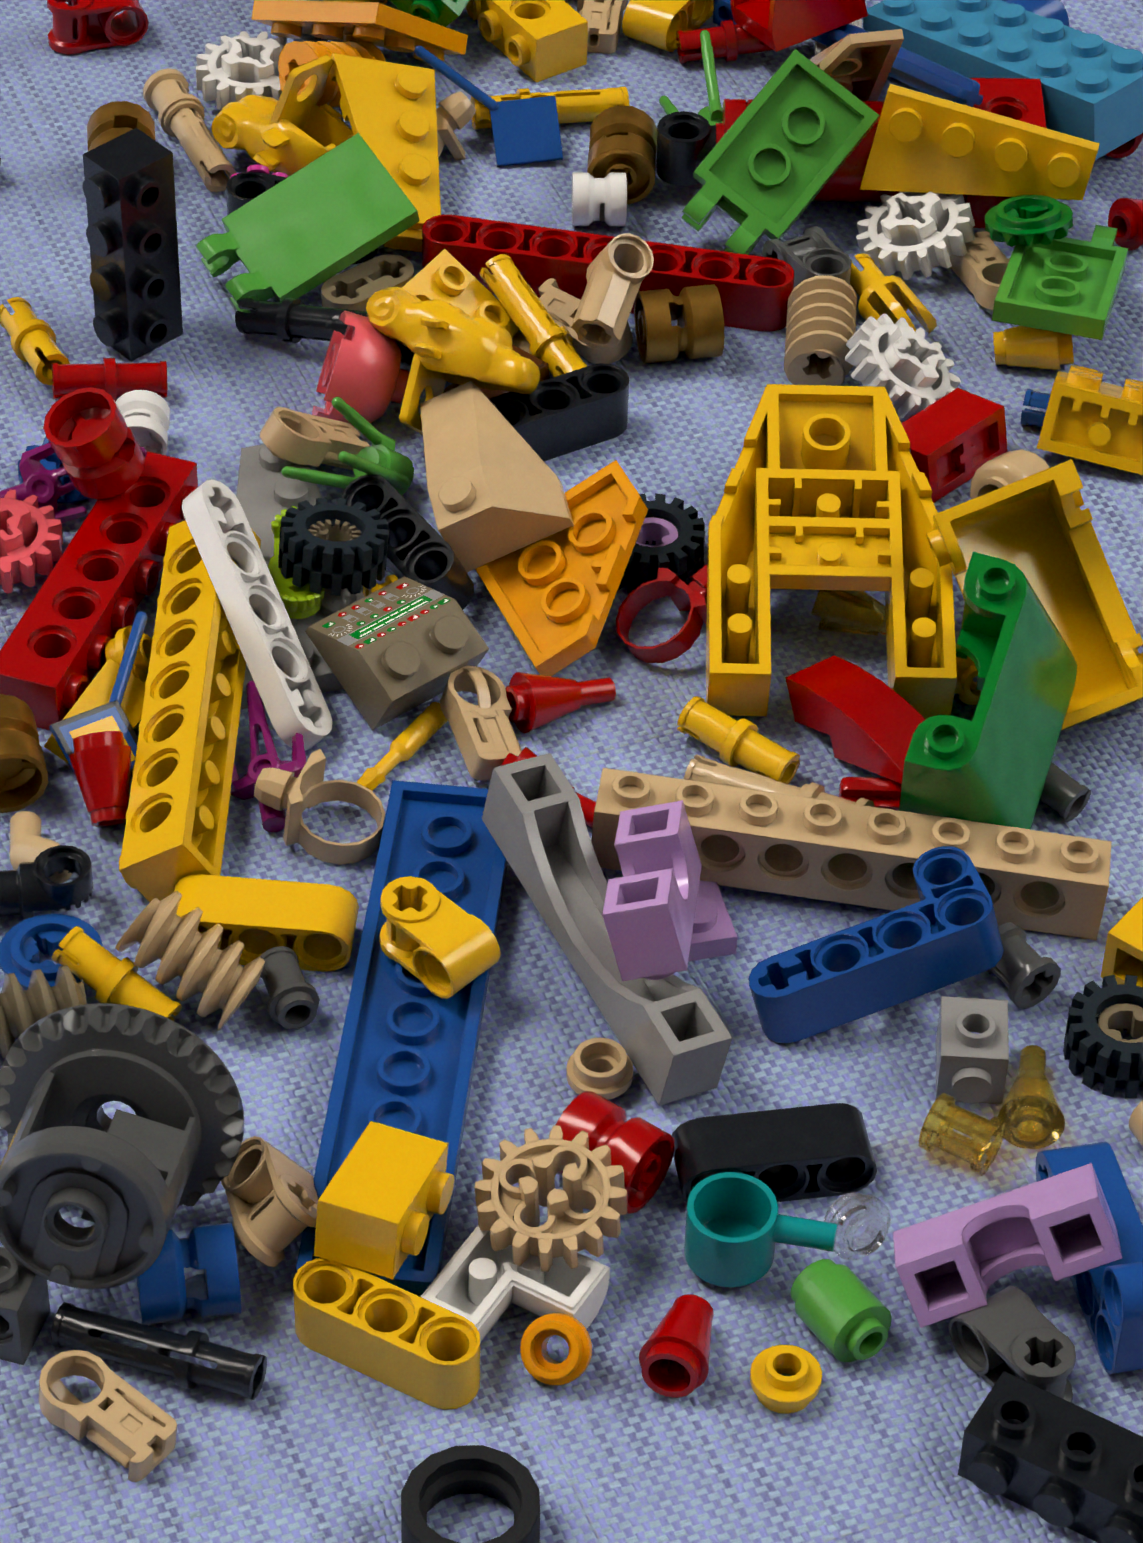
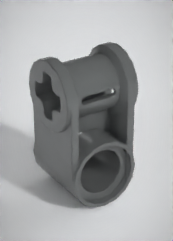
M818 226L805 229L800 237L784 242L779 239H772L766 241L763 245L762 257L783 260L794 269V287L803 280L814 276H834L845 280L850 285L852 260Z
M1010 1285L987 1298V1305L962 1313L950 1320L949 1334L959 1357L968 1368L979 1374L992 1388L1003 1371L1072 1403V1385L1068 1381L1067 1376L1072 1373L1076 1362L1075 1346L1068 1336L1060 1332L1036 1308L1032 1300L1021 1289Z

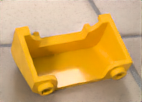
M1072 459L934 514L933 521L936 530L926 533L938 566L942 567L950 564L962 596L964 579L973 552L1006 560L1015 564L1024 573L1077 663L1075 687L1061 731L1143 699V652L1140 654L1138 652V648L1143 646V640L1140 633L1136 634L1092 526L1091 521L1093 517L1089 508L1080 509L1084 502L1079 490L1084 487Z

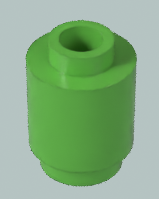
M822 1259L807 1266L797 1276L791 1288V1298L795 1302V1312L839 1361L853 1362L865 1360L874 1356L882 1349L888 1338V1331L892 1320L891 1313L849 1267L835 1264L830 1259Z

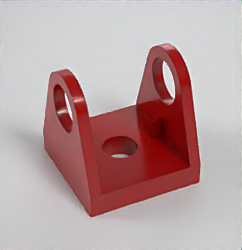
M730 0L734 22L775 52L868 16L865 0Z

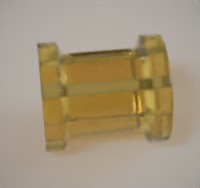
M944 1092L939 1095L929 1110L920 1132L919 1147L928 1152L937 1148L970 1163V1170L973 1173L982 1176L987 1172L997 1156L1005 1136L1007 1122L998 1116L988 1120L955 1105V1098ZM953 1129L972 1137V1139L955 1132Z

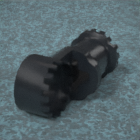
M59 845L41 852L34 862L20 863L16 870L0 871V916L21 915L23 919L34 917V911H60V909L69 911L71 910V905L79 908L81 907V901L87 903L89 896H92L93 893L92 865L89 855L77 847ZM63 870L68 871V873L75 872L79 875L74 881L64 884L54 883L47 879L48 876L54 875L53 873L57 871L58 874L63 873Z

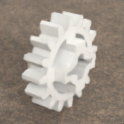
M241 31L240 35L233 38L226 35L221 36L220 46L207 43L205 45V54L197 55V66L195 67L197 90L202 91L205 102L216 100L218 110H222L228 103L239 102L246 95L266 96L279 100L282 91L279 81L278 60L280 52L284 45L287 44V38L268 39V34L265 31H262L257 38H250L246 31Z
M931 191L928 193L899 192L892 197L883 194L880 196L882 206H867L865 208L867 219L857 221L856 224L859 232L856 238L860 252L868 254L875 261V265L878 268L881 267V271L885 276L901 271L903 280H909L914 271L921 270L922 274L928 277L932 275V269L939 265L948 269L952 266L950 256H965L967 253L965 243L975 239L973 231L975 223L970 204L965 203L963 195L939 194Z
M882 314L877 320L870 316L846 343L850 351L845 356V361L857 367L851 374L852 379L861 381L863 386L885 387L902 422L952 392L961 383L959 377L949 372L955 364L953 360L944 357L941 351L942 345L939 342L930 344L925 340V330L920 327L914 331L912 327L908 326L905 318L900 317L894 324L887 314Z

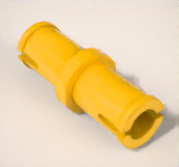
M21 297L10 298L7 301L15 313L11 315L2 304L0 306V325L10 335L11 347L16 356L22 361L29 363L38 381L45 385H52V363L70 364V362L56 345V335L51 326L44 320L38 319L30 303Z
M698 696L693 697L686 704L677 722L679 726L677 728L678 731L690 735L719 752L720 761L731 767L739 764L755 774L772 778L785 784L790 783L800 765V760H798L800 758L799 754L791 752L759 734L757 725L748 719L742 718L737 721L709 705Z
M79 926L70 930L61 940L58 946L63 950L57 949L52 955V960L55 963L68 966L72 974L80 980L83 978V982L96 991L95 999L99 1003L133 1006L157 1013L172 1021L175 1019L171 1015L176 1016L181 1011L182 1005L179 1002L173 1001L137 973L139 967L134 964L135 962L128 957L123 960L118 959L84 933V930Z

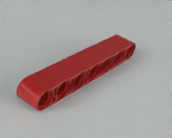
M442 214L431 217L422 226V269L440 252L446 249L482 285L495 295L481 278L480 271L482 268H487L491 275H493L485 263L494 256L507 254L511 257L514 265L538 298L541 297L538 290L539 287L548 279H556L560 290L581 300L587 285V268L614 236ZM645 241L652 250L654 263L650 273L641 282L639 291L669 289L674 296H679L684 287L715 284L721 298L724 326L764 332H773L786 327L788 298L794 289V269L790 264L770 257ZM634 304L630 312L632 314H634Z

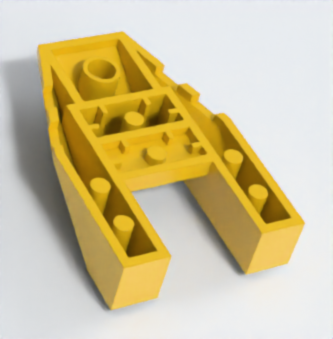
M767 384L745 435L735 468L731 469L716 514L712 515L708 526L706 703L727 715L767 716L771 683L770 589L885 591L888 686L913 706L925 719L940 714L951 715L957 682L952 569L950 564L939 567L930 548L926 533L936 530L933 515L938 513L931 498L932 489L925 473L919 472L910 453L911 443L885 387Z

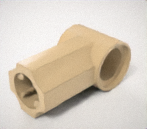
M630 233L617 235L587 268V285L571 328L576 331L579 341L593 348L607 347L613 349L620 342L641 282L653 268L654 257L652 250L639 236Z

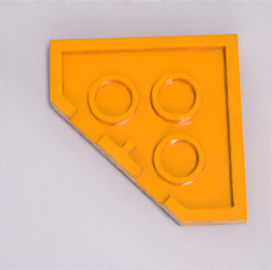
M254 0L251 20L272 26L271 34L278 37L301 39L303 33L327 40L370 42L375 46L399 52H414L415 47L420 45L443 62L444 55H465L468 35L376 2ZM414 53L413 58L424 61Z
M617 460L565 492L573 526L475 569L540 675L553 676L596 648L648 512L647 506Z

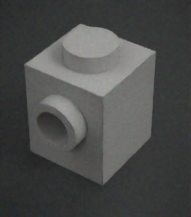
M941 996L936 1034V1100L970 1104H1003L1009 1062L1008 1000Z

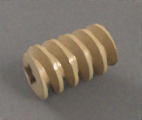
M814 276L805 279L794 287L788 298L784 371L788 380L793 385L841 386L845 375L853 367V365L845 361V356L850 351L846 343L856 331L857 296L853 287L843 279L834 276Z
M175 891L161 901L154 898L133 921L117 943L115 949L122 952L139 943L140 946L134 963L139 968H144L157 959L161 960L155 981L164 985L180 975L182 978L176 997L181 1001H185L201 992L202 997L197 1014L205 1018L221 1008L223 1013L217 1029L219 1031L259 982L265 960L259 956L242 967L239 964L244 943L238 940L221 950L218 944L224 927L219 923L202 934L197 931L203 913L199 907L182 917L177 915L182 897L179 891Z

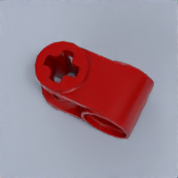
M47 0V8L52 12L53 29L48 33V44L52 50L58 53L80 54L93 49L128 46L142 39L148 29V18L139 0Z

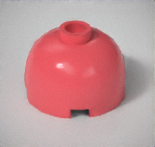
M344 311L339 319L348 325L345 335L334 330L316 392L325 394V409L313 405L312 415L351 424L332 405V399L340 397L371 424L383 416L391 401L399 404L402 402L410 371L400 368L401 349L396 340L388 338L370 324L368 317Z

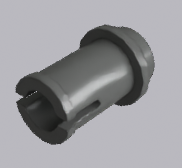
M1051 762L1040 800L1068 822L1077 817L1090 799L1091 790L1085 785L1079 784Z
M285 946L268 949L260 956L265 960L260 977L263 979L270 997L267 1005L270 1017L287 1029L305 1027L316 1017L320 1001L318 993L311 984L306 983L294 950Z

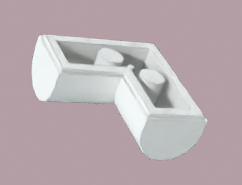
M477 1226L421 1295V1298L468 1319L479 1331L480 1342L511 1303L540 1317L550 1313L568 1314L579 1320L587 1329L597 1316L604 1302L609 1285L610 1267L578 1253V1267L574 1269L567 1265L563 1257L553 1258V1264L549 1272L541 1271L539 1257L530 1255L522 1265L518 1266L513 1264L512 1245L495 1252L491 1248L490 1230H480L479 1226Z

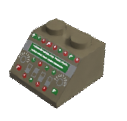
M405 576L310 625L305 631L372 731L443 693L452 672L465 666L477 667L489 650L456 599Z

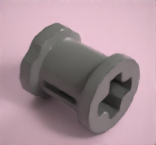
M1012 922L1002 924L998 928L1004 952L1001 960L986 972L989 974L994 973L1009 988V998L1018 1008L1026 1009L1035 1006L1053 991L1061 976V968L1052 958H1041L1026 942V933L1019 926L1014 925Z

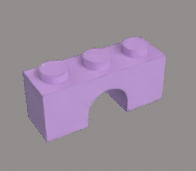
M683 800L620 811L614 845L623 877L608 879L602 916L622 981L639 978L660 980L673 975L675 972L687 971L702 865Z
M1092 1163L893 1232L895 1267L920 1328L987 1305L986 1293L989 1287L999 1278L1015 1270L1029 1266H1046L1050 1268L1054 1281H1058L1122 1259L1116 1224Z

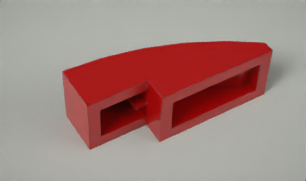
M835 655L785 677L795 722L830 735L835 758L902 784L904 760L913 733L918 725L926 720L913 706L880 679L861 667Z

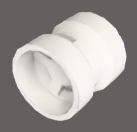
M572 172V226H589L593 221H605L609 226H626V173H609L605 178H593L590 173Z
M133 390L124 393L117 399L116 404L139 446L144 447L149 452L166 455L170 407L165 399L157 393L148 390Z

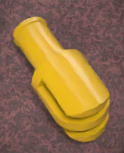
M868 254L854 255L864 270L859 271L851 261L850 285L860 296L858 308L860 315L865 321L870 316L877 320L882 314H887L894 324L900 317L905 318L908 326L916 331L914 324L906 313L907 309H909L928 333H931L937 327L934 316L900 277L894 275L885 276Z

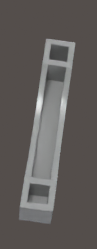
M551 753L493 768L482 821L658 1105L660 1106L717 1088L732 1036L702 989L682 981L674 974L660 980L639 978L622 981L602 916L608 883L594 851L580 799Z

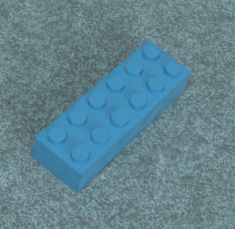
M883 0L868 8V16L863 18V29L869 32L902 29L904 40L901 47L968 78L1040 79L1047 129L1100 143L1095 160L1143 133V54L1138 50L1123 48L1103 40L1099 35L1084 33L1064 25L1058 19L1040 16L1025 10L1019 4L1007 3L1002 0Z

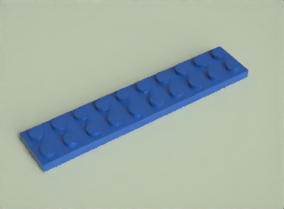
M392 780L314 1174V1187L318 1199L370 1121L449 1143L446 1172L454 1175L455 1187L491 967L448 999L440 998L431 993L421 980L399 963L388 958L381 950L379 935L387 918L382 913L380 898L385 886L397 878L408 876L423 878L432 883L439 892L468 914L481 919L496 937L508 861L482 821L488 789ZM454 1188L446 1211L442 1215L434 1213L431 1217L428 1233L420 1253L417 1256L409 1254L394 1279L373 1273L370 1274L421 1297L441 1271ZM308 1226L303 1230L296 1272L306 1262L320 1258L314 1256L316 1231L314 1227Z

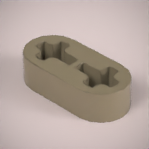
M389 254L374 257L325 281L321 287L322 307L366 311L367 302L375 292L388 287L402 288L414 277V265L410 260L399 255Z

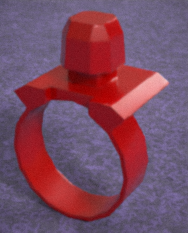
M708 564L704 565L690 577L692 582L689 585L679 579L670 569L658 568L657 579L641 584L628 594L619 607L616 627L618 635L635 658L646 663H664L678 658L692 647L700 636L703 622L707 623ZM669 596L679 611H690L684 626L668 641L655 646H636L630 643L629 631L632 621L639 611L653 600Z

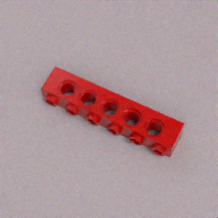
M147 451L144 470L134 485L117 496L97 500L0 650V694L15 696L26 702L33 711L38 728L50 730L49 726L63 720L91 683L96 673L107 662L105 656L106 643L110 639L115 638L116 632L119 629L133 625L136 608L145 595L150 596L154 592L159 578V571L163 566L169 527L185 520L182 502L186 496L198 487L196 462Z

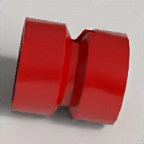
M93 387L77 389L62 396L51 406L45 416L43 429L57 457L63 462L64 468L77 491L88 498L106 499L125 492L137 482L144 470L145 457L131 429L127 427L114 398L109 393Z
M592 1091L583 1092L574 1098L555 1124L561 1126L563 1140L572 1142L578 1133L585 1131L588 1133L590 1151L603 1145H607L611 1149V1166L622 1165L624 1169V1187L627 1190L628 1214L636 1213L646 1206L656 1194L671 1165L675 1146L674 1138L669 1133L640 1117L631 1118L627 1121L626 1112L622 1107ZM563 1170L559 1171L557 1174L562 1176Z

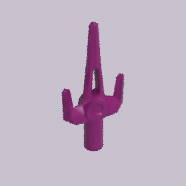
M47 443L22 453L19 469L23 483L1 490L0 498H4L10 489L16 490L17 500L20 501L31 495L38 496L39 508L51 505L54 508L55 519H61L62 524L86 516L87 510L83 506L57 511V500L76 488L72 482L62 485L60 478L68 475L64 467L47 470L40 463V460L55 453L51 444ZM140 447L144 457H146L147 450L144 447Z
M249 681L246 685L250 729V763L247 774L239 778L234 764L230 795L243 800L254 798L255 784L263 768H278L294 772V777L298 778L306 764L303 735L300 733H296L292 737V761H281L278 758L262 700L254 681ZM259 732L263 734L267 753L261 755L258 741ZM259 801L263 829L268 832L283 830L286 819L285 808L279 811Z

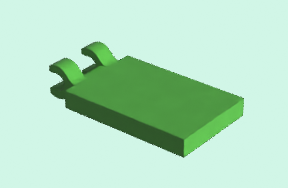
M795 49L694 171L693 178L703 186L683 209L684 215L682 219L699 232L713 215L716 208H720L740 224L725 243V252L750 255L764 234L770 239L781 240L878 122L880 115Z
M357 133L222 218L227 233L209 235L202 239L196 245V248L203 256L201 261L212 277L223 274L233 264L241 260L249 273L235 276L225 284V288L232 296L229 299L236 310L250 313V310L238 307V303L243 298L267 301L275 297L280 303L286 298L298 299L419 222L420 219L416 208L360 134Z
M1095 225L1091 242L1064 237L1062 239H1053L1049 245L1033 244L1030 248L1026 245H1016L994 300L992 321L1102 340L1125 270L1128 248L1114 246L1118 228Z

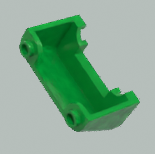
M973 552L964 579L963 596L965 603L962 627L956 643V657L966 660L969 657L974 662L978 671L976 690H980L981 694L972 721L940 714L929 717L918 725L913 733L904 760L899 811L1031 830L1074 691L1077 663L1024 573L1015 564L1006 560Z

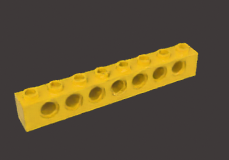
M186 520L169 527L160 592L157 598L154 633L151 639L148 674L145 681L142 715L139 723L135 763L132 768L133 777L128 809L126 811L122 852L119 858V871L125 882L131 888L137 889L149 902L154 898L161 901L172 894L175 884L186 876L196 874L220 876L246 669L243 654ZM252 529V532L260 548L261 539Z

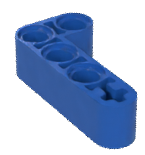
M942 846L933 848L923 853L915 861L913 867V874L920 898L919 902L784 951L759 962L751 970L748 980L760 1024L767 1038L777 1043L801 1041L993 968L1001 960L1004 949L992 898L970 857L963 850L956 847Z
M1108 1142L1040 1151L1037 1153L1035 1165L1037 1182L1089 1163L1093 1165L1116 1224L1122 1259L1070 1276V1280L1105 1371L1110 1375L1142 1370L1143 1225L1114 1151Z

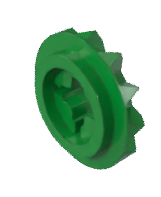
M1021 195L1006 199L992 207L985 215V231L990 233L991 239L997 242H1006L1010 247L1019 244L1026 245L1029 248L1033 244L1049 245L1053 239L1066 237L1068 229L1073 227L1071 208L1054 198L1043 195Z

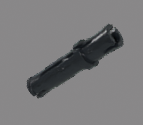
M243 298L238 303V307L240 309H248L250 313L236 311L235 323L238 331L243 334L274 335L283 339V342L297 343L301 339L330 341L334 330L345 335L348 325L339 319L344 311L368 317L367 311L305 305L304 302L296 298H286L281 303Z
M64 1302L59 1307L51 1329V1344L55 1347L88 1351L100 1358L119 1364L130 1365L174 1377V1383L177 1386L187 1389H194L197 1384L255 1400L262 1388L266 1375V1356L257 1353L250 1354L209 1342V1337L206 1333L191 1330L186 1335H182L133 1320L79 1308L67 1302ZM106 1333L147 1344L148 1347L146 1350L101 1339V1335ZM177 1352L217 1363V1367L212 1369L170 1357V1353Z

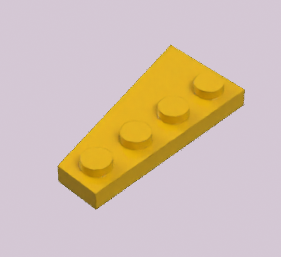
M332 53L331 58L334 62L329 74L332 81H337L341 93L339 105L344 121L350 122L354 135L360 134L418 211L419 222L383 245L389 248L422 252L423 224L431 217L441 215L435 69Z
M890 84L860 190L928 193L931 191L939 194L1001 197L1043 195L1054 199L1083 200L1100 143Z

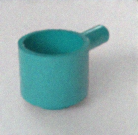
M718 1173L701 1180L689 1194L686 1210L684 1255L690 1269L702 1280L721 1287L746 1286L761 1279L771 1268L774 1260L775 1242L833 1252L838 1224L778 1214L776 1197L765 1183L743 1173Z

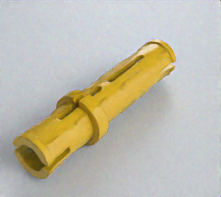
M625 86L545 93H530L528 88L517 89L516 94L490 96L496 102L555 96L559 124L593 122L595 117L605 109L618 105L629 106V95ZM471 96L470 101L476 109L471 119L473 129L492 128L490 109Z
M499 254L488 260L485 264L492 271L493 275H491L487 268H482L480 276L530 344V354L548 363L549 372L553 377L587 367L572 346L573 338L565 326L559 327L555 323L545 306L522 277L511 257L507 254Z

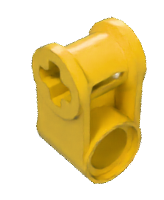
M400 877L389 882L382 890L380 905L382 913L387 919L379 935L381 950L388 958L396 961L421 980L431 993L440 998L448 999L499 961L501 956L500 947L490 928L481 919L468 914L439 892L432 883L418 877Z

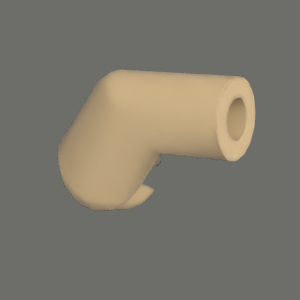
M21 811L11 817L10 863L13 869L16 870L22 862H34L41 852L50 847L60 845L58 842L41 837V819L34 812ZM63 870V873L58 874L57 871L53 873L54 875L48 876V879L54 883H64L71 877L72 873Z

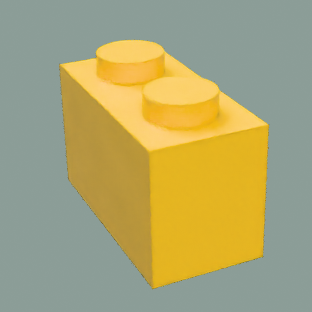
M370 1121L318 1199L314 1256L394 1279L409 1254L417 1256L420 1253L428 1233L429 1221L433 1214L442 1215L448 1207L454 1188V1175L446 1172L449 1143Z

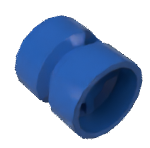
M232 1222L193 1226L187 1238L179 1239L174 1231L169 1229L156 1261L148 1270L137 1277L142 1324L149 1325L181 1321L187 1309L193 1308L202 1318L241 1314L240 1280ZM184 1268L203 1269V1274H197L190 1279H185Z

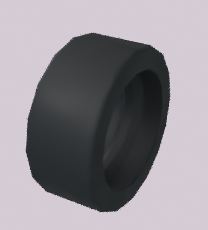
M484 1445L454 1446L431 1454L411 1471L401 1491L402 1543H459L441 1537L427 1525V1512L441 1500L458 1494H482L495 1498L513 1511V1526L501 1536L483 1543H540L539 1488L528 1468L506 1452Z

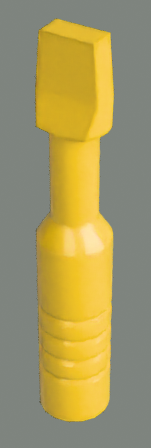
M432 702L391 742L389 752L374 767L367 768L356 783L373 791L378 785L386 781L385 776L400 762L408 761L448 721L441 711L440 703Z

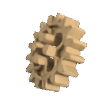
M553 1125L549 1139L539 1140L533 1129L529 1128L524 1130L525 1144L520 1147L505 1139L499 1143L500 1161L485 1158L482 1162L483 1180L476 1181L474 1187L478 1226L480 1230H490L491 1248L496 1252L512 1245L513 1264L518 1266L522 1265L530 1255L538 1256L541 1271L549 1272L553 1264V1258L563 1257L571 1269L577 1268L578 1252L586 1249L596 1257L601 1256L604 1253L603 1235L618 1238L621 1233L620 1216L627 1214V1190L624 1187V1169L622 1165L611 1166V1149L607 1145H603L590 1151L588 1133L585 1131L578 1133L572 1142L563 1140L561 1126ZM561 1170H563V1190L555 1189L554 1178ZM515 1183H519V1187H514L512 1185ZM539 1205L547 1207L548 1214L547 1221L539 1226ZM583 1208L589 1209L591 1211L583 1213Z

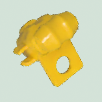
M325 55L294 68L288 75L279 100L266 96L246 95L239 102H231L225 105L212 122V134L216 141L226 149L245 150L252 160L268 167L271 172H282L291 176L354 136L352 129L341 120L343 115L327 104L320 107L316 106L334 60ZM311 76L306 88L297 96L302 84Z
M400 287L382 289L375 292L369 298L366 311L370 324L388 338L396 340L399 345L408 347L414 353L399 414V421L423 435L418 405L424 388L426 393L425 401L443 394L446 381L463 385L472 380L478 388L494 391L506 390L520 394H531L537 389L540 380L538 366L532 360L522 357L512 350L510 333L487 317L474 318L466 314L461 308L452 306L443 300L421 301Z

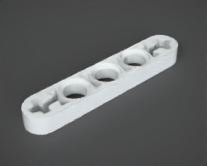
M206 480L183 500L182 511L276 733L291 748L292 737L296 733L302 734L305 751L309 750L331 732L333 721L330 711L239 500L229 487L220 481Z

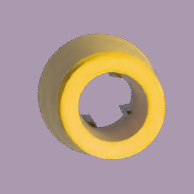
M1016 326L1004 331L993 332L996 365L1007 364V366L1061 371L1060 365L1074 364L1072 335L1025 326Z

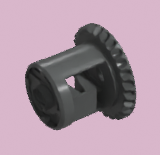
M95 1003L65 1008L43 1017L27 1028L10 1048L0 1070V1127L6 1130L8 1134V1149L0 1165V1241L2 1245L20 1264L36 1275L54 1283L73 1288L104 1289L115 1287L134 1280L148 1270L162 1250L177 1208L180 1205L194 1206L202 1195L213 1193L220 1181L229 1175L241 1148L244 1135L242 1100L233 1077L218 1055L198 1036L175 1021L145 1009L121 1004ZM110 1101L122 1102L130 1106L136 1115L116 1109L114 1117L111 1119L105 1114L102 1105ZM66 1206L80 1207L83 1209L81 1218L95 1224L85 1228L75 1227L62 1218L59 1209Z

